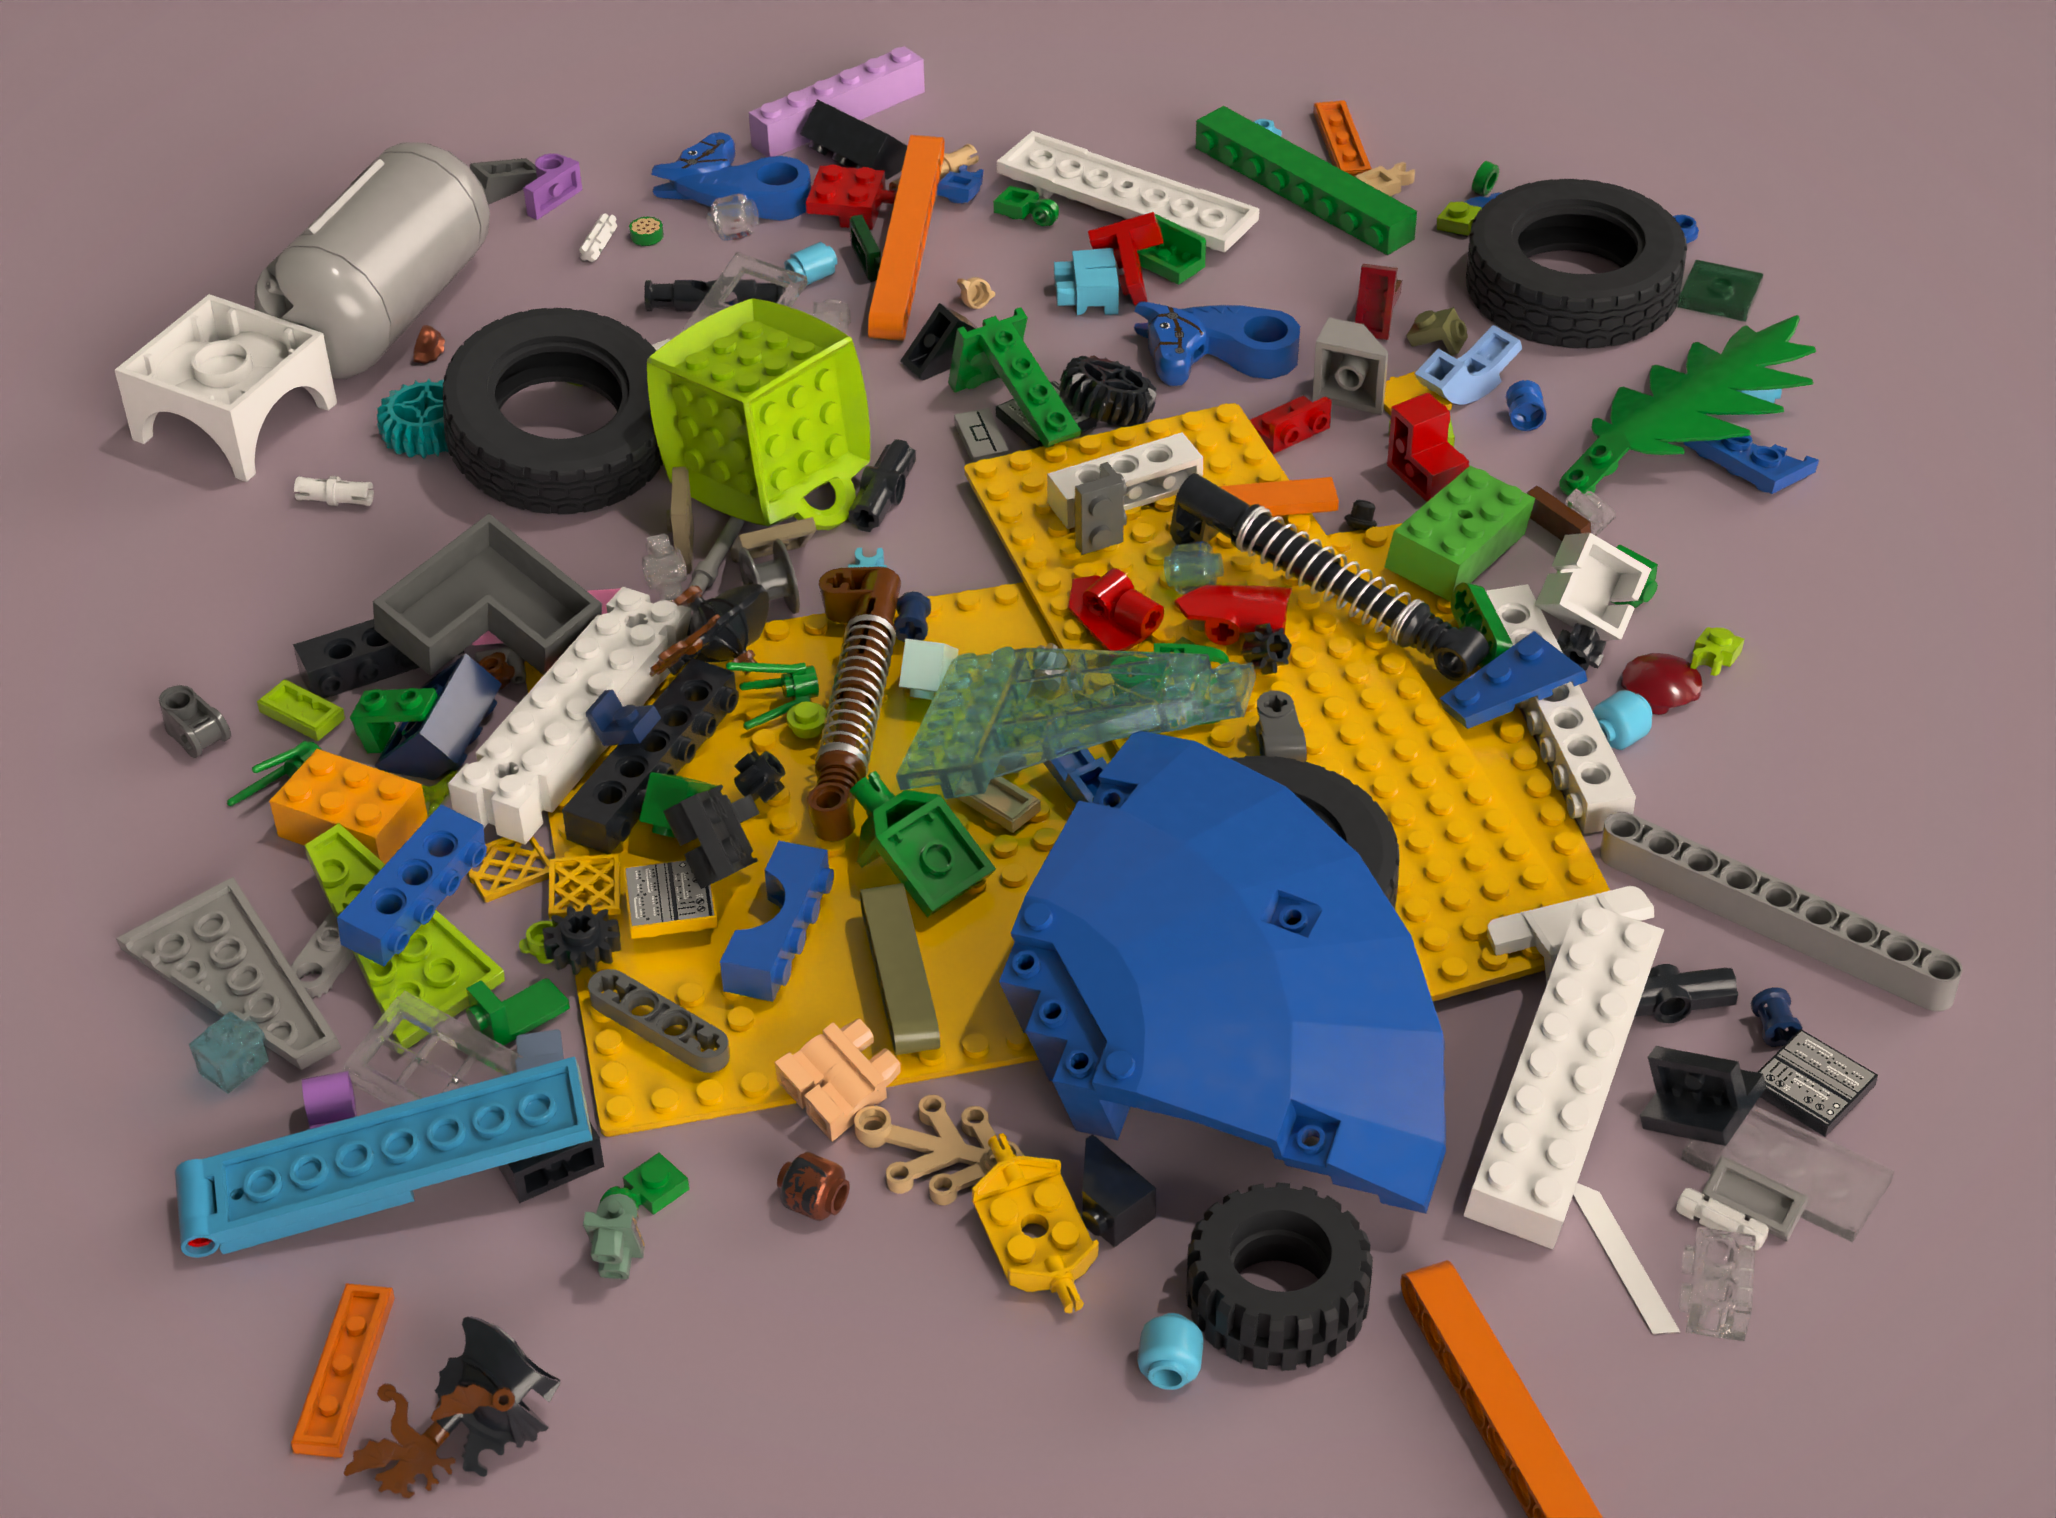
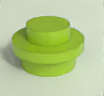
M808 701L794 705L788 711L787 724L796 736L805 739L814 738L820 735L825 727L827 711L820 704Z

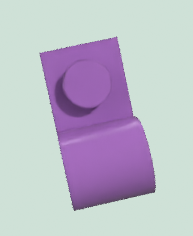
M556 153L544 154L536 159L537 179L523 187L527 216L538 220L582 191L578 161Z
M349 1071L302 1079L303 1098L310 1129L357 1117L355 1094Z

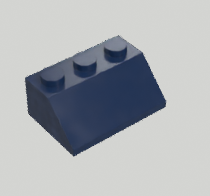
M464 654L420 687V689L434 688L438 695L424 721L400 722L374 766L385 772L435 780L447 771L454 773L462 766L468 756L464 752L466 747L472 744L482 732L483 728L479 725L480 722L496 707L497 701L494 698L502 683L469 655Z

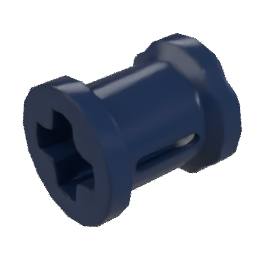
M906 592L902 597L898 598L896 610L899 616L895 619L894 626L896 628V638L904 643L905 638L923 641L927 636L928 624L926 617L931 613L932 604L930 599L922 593Z
M1773 987L1757 993L1751 1001L1752 1012L1756 1017L1760 1018L1763 1025L1762 1038L1771 1047L1784 1046L1802 1029L1801 1022L1793 1017L1790 1010L1791 997L1783 988Z

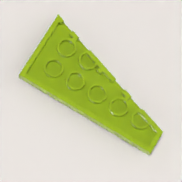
M340 823L305 844L306 856L336 919L385 866L377 856ZM435 910L433 917L427 924H421L412 934L406 948L401 953L395 954L384 967L352 951L401 1053L469 1006L466 988L482 980L490 990H493L505 981L504 970L437 910Z

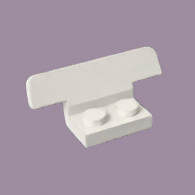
M1627 886L1493 919L1488 924L1487 937L1496 956L1536 946L1538 952L1544 956L1547 984L1578 900L1638 921L1654 918V906L1641 889Z

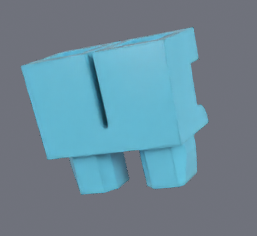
M1113 248L1072 251V261L1054 262L1057 306L1076 305L1077 315L1085 313L1087 307L1104 306L1105 315L1119 314V284Z

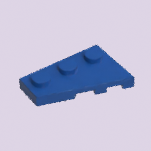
M1751 436L1683 443L1695 450L1699 456L1716 462L1729 473L1753 483L1760 491L1770 494L1815 473L1819 462L1818 459L1806 456L1804 461L1787 456V448L1776 444L1772 447L1753 444Z
M1533 631L1443 695L1440 701L1447 713L1469 729L1514 711L1515 704L1534 696L1538 700H1542L1552 696V689L1569 682H1572L1573 686H1577L1588 680L1583 668Z

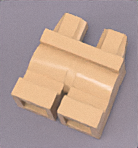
M860 1018L841 1029L833 1022L823 1030V1034L812 1038L800 1051L794 1055L788 1052L775 1061L778 1083L802 1109L806 1107L807 1115L831 1142L854 1124L855 1115L859 1110L867 1106H877L887 1098L886 1086L901 1072L899 1061L887 1049H883L870 1060L861 1053L874 1043V1037L870 1029Z

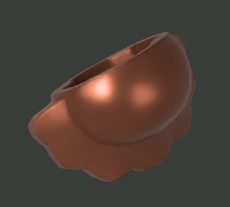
M429 325L422 326L413 350L414 362L427 364L430 361H436L438 356L444 352L445 339L439 331Z

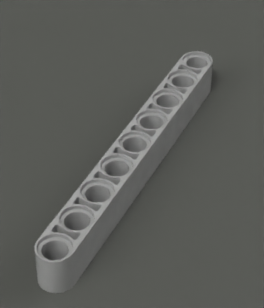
M1617 812L1606 818L1600 857L1610 867L1925 1009L1944 1011L1953 1005L1963 969L1961 963L1952 955L1633 814Z

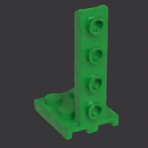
M1021 307L1014 310L1012 317L1000 321L996 316L984 319L982 327L968 332L964 326L957 328L948 384L954 393L964 389H974L982 383L1001 378L1044 447L1048 448L1056 443L1080 436L1081 429L1023 341L1028 317Z

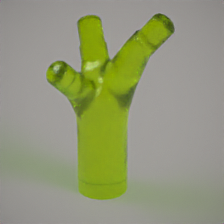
M452 771L433 786L422 785L425 803L430 802L428 818L450 794L448 783L458 773L457 771Z

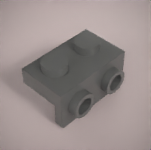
M1108 462L1100 464V479L1075 486V546L1082 555L1123 542V526L1127 524V516L1124 510V496L1127 494V485L1122 474L1116 473Z

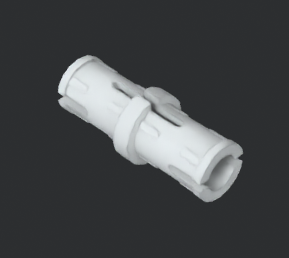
M298 476L294 484V492H300L295 494L296 500L327 502L330 506H338V503L370 506L374 496V490H368L373 488L372 482L343 481L337 476H330V479Z

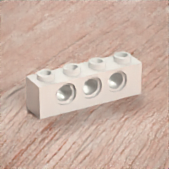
M1183 432L1048 473L1047 501L1065 527L1070 529L1075 527V486L1100 479V464L1108 462L1116 473H1120L1124 477L1127 485V494L1124 496V510L1126 511L1177 495L1184 481L1193 473L1203 477V456Z

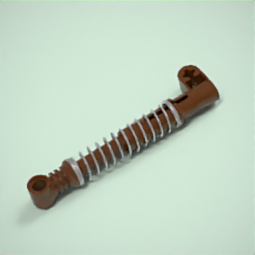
M887 567L836 568L827 571L819 580V588L827 618L833 622L848 623L845 629L844 643L841 646V654L839 655L837 674L834 677L832 695L829 698V707L827 708L825 727L822 730L820 749L815 760L817 784L807 797L815 834L824 841L834 842L847 838L856 827L853 813L856 797H853L849 791L868 773V764L873 750V741L875 739L880 708L882 707L886 678L891 664L893 646L896 641V628L893 621L901 588V579L895 571ZM839 703L841 706L840 710H836L834 705ZM837 714L838 720L834 721L831 716ZM832 725L836 726L834 732H831L829 728ZM833 736V742L829 743L827 737Z

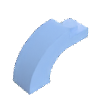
M1492 325L1470 350L1458 359L1438 348L1415 372V376L1423 386L1448 401L1458 405L1470 404L1489 394L1502 382L1499 373L1522 350V345L1519 339Z

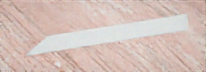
M1577 1183L1573 1195L1652 1334L1680 1332L1600 1192Z

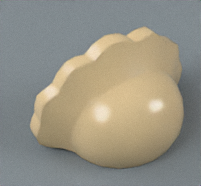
M972 277L967 280L958 278L957 284L961 288V300L969 308H983L991 298L995 297L996 292L992 291L988 282L982 278Z

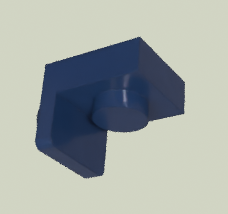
M612 689L604 690L586 711V717L603 746L641 743L661 719L654 705H626L623 707Z

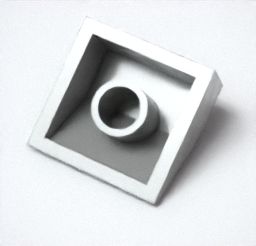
M1328 318L1316 340L1312 400L1316 401L1326 396L1332 400L1334 405L1382 415L1384 411L1388 351L1363 324Z

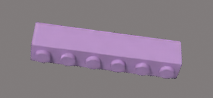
M905 46L898 47L882 56L869 59L854 68L843 70L841 73L828 79L817 81L814 85L791 92L788 96L774 102L763 104L760 108L748 112L751 146L766 157H774L811 142L801 136L800 133L817 99L862 120L924 93L923 58Z

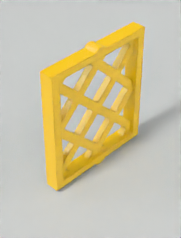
M534 836L529 840L534 848L533 851L520 849L522 843L505 837L485 844L487 846L486 854L488 853V855L481 862L482 866L479 871H473L471 868L467 873L470 882L475 885L485 903L549 879V859L544 853V848L538 844ZM501 851L510 854L506 861L493 859L496 852ZM516 855L529 857L525 865L512 862ZM536 858L541 859L545 865L544 869L532 867ZM489 865L502 867L498 875L485 872ZM508 869L521 871L517 879L504 877ZM481 879L493 882L490 890L483 888L480 883Z
M620 854L582 855L581 857L550 859L549 920H552L551 917L553 915L565 918L567 916V909L562 908L568 903L578 907L575 908L576 912L583 911V908L590 904L592 913L595 915L603 909L608 910V915L620 914ZM596 864H607L601 870H598L592 866ZM569 866H578L570 873L565 869L561 868ZM613 868L614 879L606 875ZM587 870L593 874L587 881L583 882L576 877L582 871ZM556 872H557L558 874H560V875L563 876L564 878H562L560 881H558V882L555 884ZM599 879L609 884L600 892L591 887ZM571 881L579 887L569 894L561 888ZM613 889L614 901L606 896ZM584 891L593 895L586 903L576 899ZM555 893L564 898L556 905ZM599 900L608 905L602 907H592Z

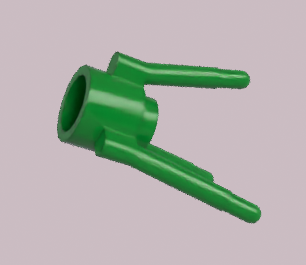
M728 662L726 664L727 670L787 673L781 674V678L744 682L739 685L741 690L782 687L784 697H792L793 699L791 702L745 722L743 727L746 730L784 715L794 705L806 701L810 702V698L818 697L819 695L818 678L812 665L806 666L805 663L788 665Z
M303 741L293 749L254 765L252 772L259 773L285 762L283 766L228 799L227 805L234 806L285 774L291 778L316 749H322L314 742Z

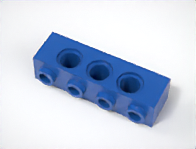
M441 804L337 917L341 945L383 967L395 954L401 953L406 948L412 934L421 924L425 925L431 920L437 906L446 896H451L456 892L462 878L472 867H478L483 861L487 851L483 824Z

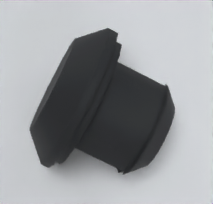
M1356 500L1353 502L1351 514H1347L1344 519L1350 527L1367 530L1371 527H1376L1377 523L1373 519L1376 507L1369 501Z

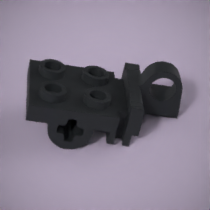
M719 785L709 791L695 794L663 811L680 846L697 838L701 843V846L684 854L701 889L758 861L757 858H753L751 855L753 849L740 824L760 814L751 794L731 803L727 795H722L721 790L723 786Z

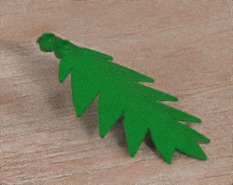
M1795 315L1759 332H1755L1747 325L1742 326L1729 339L1721 354L1699 342L1692 343L1686 363L1687 374L1657 364L1651 366L1650 390L1653 396L1624 386L1619 387L1612 401L1610 416L1612 424L1600 418L1592 420L1591 428L1594 436L1598 439L1561 477L1559 482L1561 491L1572 501H1583L1590 498L1595 493L1597 483L1603 477L1617 470L1619 466L1618 461L1629 450L1652 455L1684 454L1683 447L1669 444L1668 442L1722 440L1751 435L1749 429L1706 414L1758 415L1783 413V406L1739 391L1786 389L1813 385L1811 378L1765 368V366L1795 361L1816 352L1814 346L1788 342L1796 331L1800 317Z

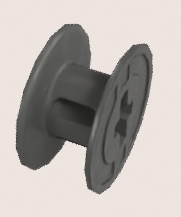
M779 538L773 542V560L759 564L754 563L746 548H741L739 550V566L743 585L761 584L768 592L769 601L783 597L789 610L793 614H797L800 609L797 579L784 543Z

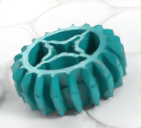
M428 379L423 383H418L415 380L414 384L409 386L401 384L399 391L391 390L389 397L381 399V406L377 408V426L382 440L386 442L387 448L394 449L396 454L406 452L409 458L421 455L423 459L427 455L435 454L439 457V453L449 452L444 436V379L438 382H432Z

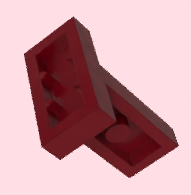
M1362 264L1355 323L1363 324L1375 338L1388 340L1391 331L1393 308L1401 295L1402 280H1397L1398 268Z

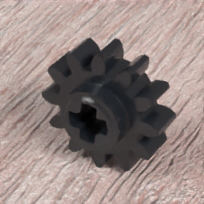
M587 904L583 911L577 912L573 907H567V916L565 918L553 915L551 917L553 927L543 928V944L546 959H554L557 970H561L570 964L573 975H577L581 968L586 967L593 973L597 972V963L599 961L611 964L613 963L612 952L621 950L618 920H609L607 909L599 911L596 915L593 914L590 904Z

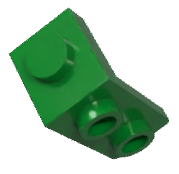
M434 688L365 690L350 715V719L354 725L355 733L360 738L367 754L382 753L396 727L394 722L424 721L438 697Z
M548 978L540 980L502 1002L482 980L466 988L470 1006L466 1009L468 1020L477 1032H481L496 1050L515 1040L518 1035L526 1034L570 1009L567 997Z

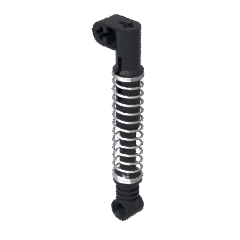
M1197 473L1191 474L1180 487L1175 499L1170 534L1176 545L1183 551L1187 548L1186 551L1188 553L1198 552L1200 550L1199 545L1194 542L1206 541L1208 543L1220 532L1231 539V544L1241 552L1248 551L1249 557L1257 554L1260 556L1261 564L1267 562L1273 564L1274 572L1282 569L1286 572V579L1292 577L1298 579L1299 587L1305 584L1310 586L1311 594L1325 590L1324 602L1331 600L1334 595L1339 596L1336 602L1337 610L1343 608L1349 602L1352 604L1349 609L1350 617L1355 616L1360 610L1364 611L1361 620L1362 625L1369 623L1374 617L1377 619L1374 627L1375 633L1381 631L1385 625L1389 626L1388 640H1392L1393 643L1402 648L1409 646L1413 649L1417 648L1418 652L1425 653L1428 658H1433L1439 672L1452 681L1464 680L1487 657L1489 645L1485 637L1478 630L1467 626L1459 629L1452 627L1450 623L1444 622L1440 617H1435L1431 613L1429 605L1424 603V601L1415 599L1411 602L1409 592H1402L1398 595L1396 584L1386 586L1383 577L1373 579L1372 571L1370 569L1360 571V565L1357 561L1347 564L1345 554L1335 556L1332 546L1322 548V543L1319 539L1309 540V534L1306 531L1297 533V528L1294 524L1284 525V520L1280 516L1272 518L1270 510L1259 504L1249 505ZM1339 557H1342V558L1344 559V566H1343V567L1340 566V565H1341V560H1340ZM1355 565L1357 567L1356 575L1348 571L1347 568ZM1368 572L1370 575L1369 582L1359 576ZM1381 580L1382 590L1372 585V583ZM1389 588H1394L1395 597L1390 596L1385 591ZM1407 595L1408 604L1406 605L1398 599Z

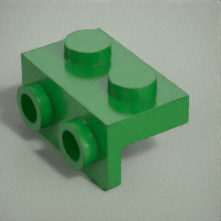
M1155 214L1164 243L1139 250L1140 265L1179 285L1205 268L1206 239Z

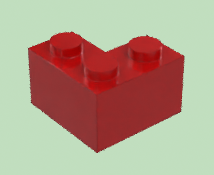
M1429 392L1392 406L1387 466L1426 502L1469 467V460L1465 455L1456 450L1447 441L1451 420L1450 411Z

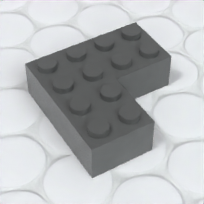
M488 513L373 601L374 628L430 676L487 631H490L531 666L545 675L597 615H602V603Z

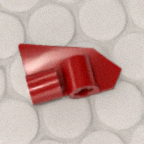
M1112 568L1102 577L1093 575L1072 580L1068 605L1069 611L1112 655L1125 652L1143 642L1158 629L1163 620V606L1135 590L1129 577L1119 569Z
M1205 585L1177 598L1175 605L1187 619L1205 621V633L1208 639L1215 644L1226 646L1237 642L1241 633L1255 632L1256 625L1270 623L1272 630L1283 628V634H1285L1287 606L1292 588Z

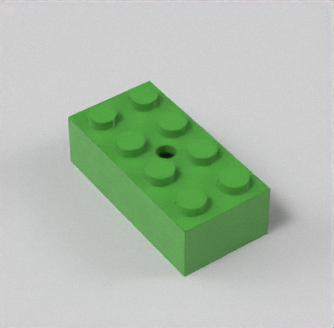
M1470 465L1394 530L1385 568L1451 602L1453 591L1458 584L1462 582L1472 583L1525 535L1535 498L1522 492L1518 487L1508 485L1489 475L1486 471Z

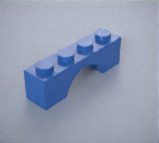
M778 841L765 868L767 900L777 905L781 910L773 919L763 925L734 931L720 960L724 992L773 1002L780 986H786L789 981L792 960L795 954L800 955L804 949L806 930L809 924H815L818 919L820 900L823 894H829L831 891L834 870L829 868L828 851L784 841Z

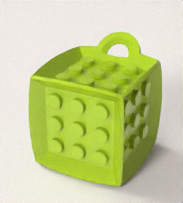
M751 298L697 322L668 341L647 359V381L652 422L661 458L670 483H672L673 467H686L689 474L691 497L727 515L767 527L794 516L798 521L813 517L817 530H831L840 526L849 518V509L856 498L855 488L851 479L870 462L868 401L860 362L850 336L803 311L778 303ZM830 482L836 494L833 506L826 510H818L810 506L804 497L816 488Z

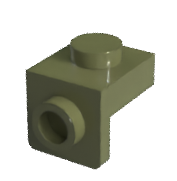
M1454 307L1437 312L1428 310L1419 314L1414 319V324L1406 335L1412 347L1443 340L1450 355L1458 354L1468 338L1466 325L1459 318Z

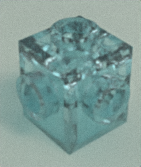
M230 1011L189 1043L199 1074L227 1094L247 1078L257 1073L269 1061L263 1044L266 1038L260 1027L251 1020L243 1021Z

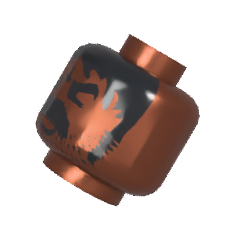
M810 1152L798 1155L793 1162L787 1161L782 1166L777 1178V1187L781 1188L783 1206L816 1221L824 1220L831 1214L836 1215L841 1211L848 1198L850 1183L845 1179L846 1176L842 1166Z

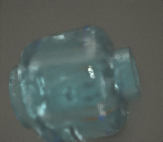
M1206 541L1175 545L1171 549L1170 555L1165 556L1164 559L1167 584L1169 587L1174 586L1176 591L1182 595L1205 585H1216L1217 577L1224 574L1221 553H1214L1213 548Z

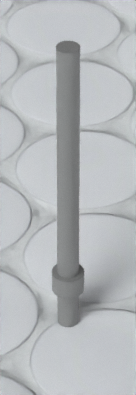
M733 516L730 517L706 559L700 561L691 575L692 582L689 587L697 585L703 593L705 588L712 586L718 576L717 568L746 521Z

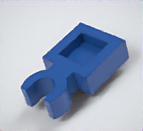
M962 165L959 167L958 173L950 171L938 183L937 195L947 197L953 203H968L980 191L984 170L979 169L977 172L967 171L968 166Z

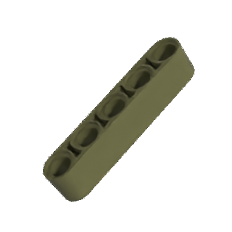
M899 883L860 889L863 921L895 1056L939 1049L940 1035L937 1017L904 885Z

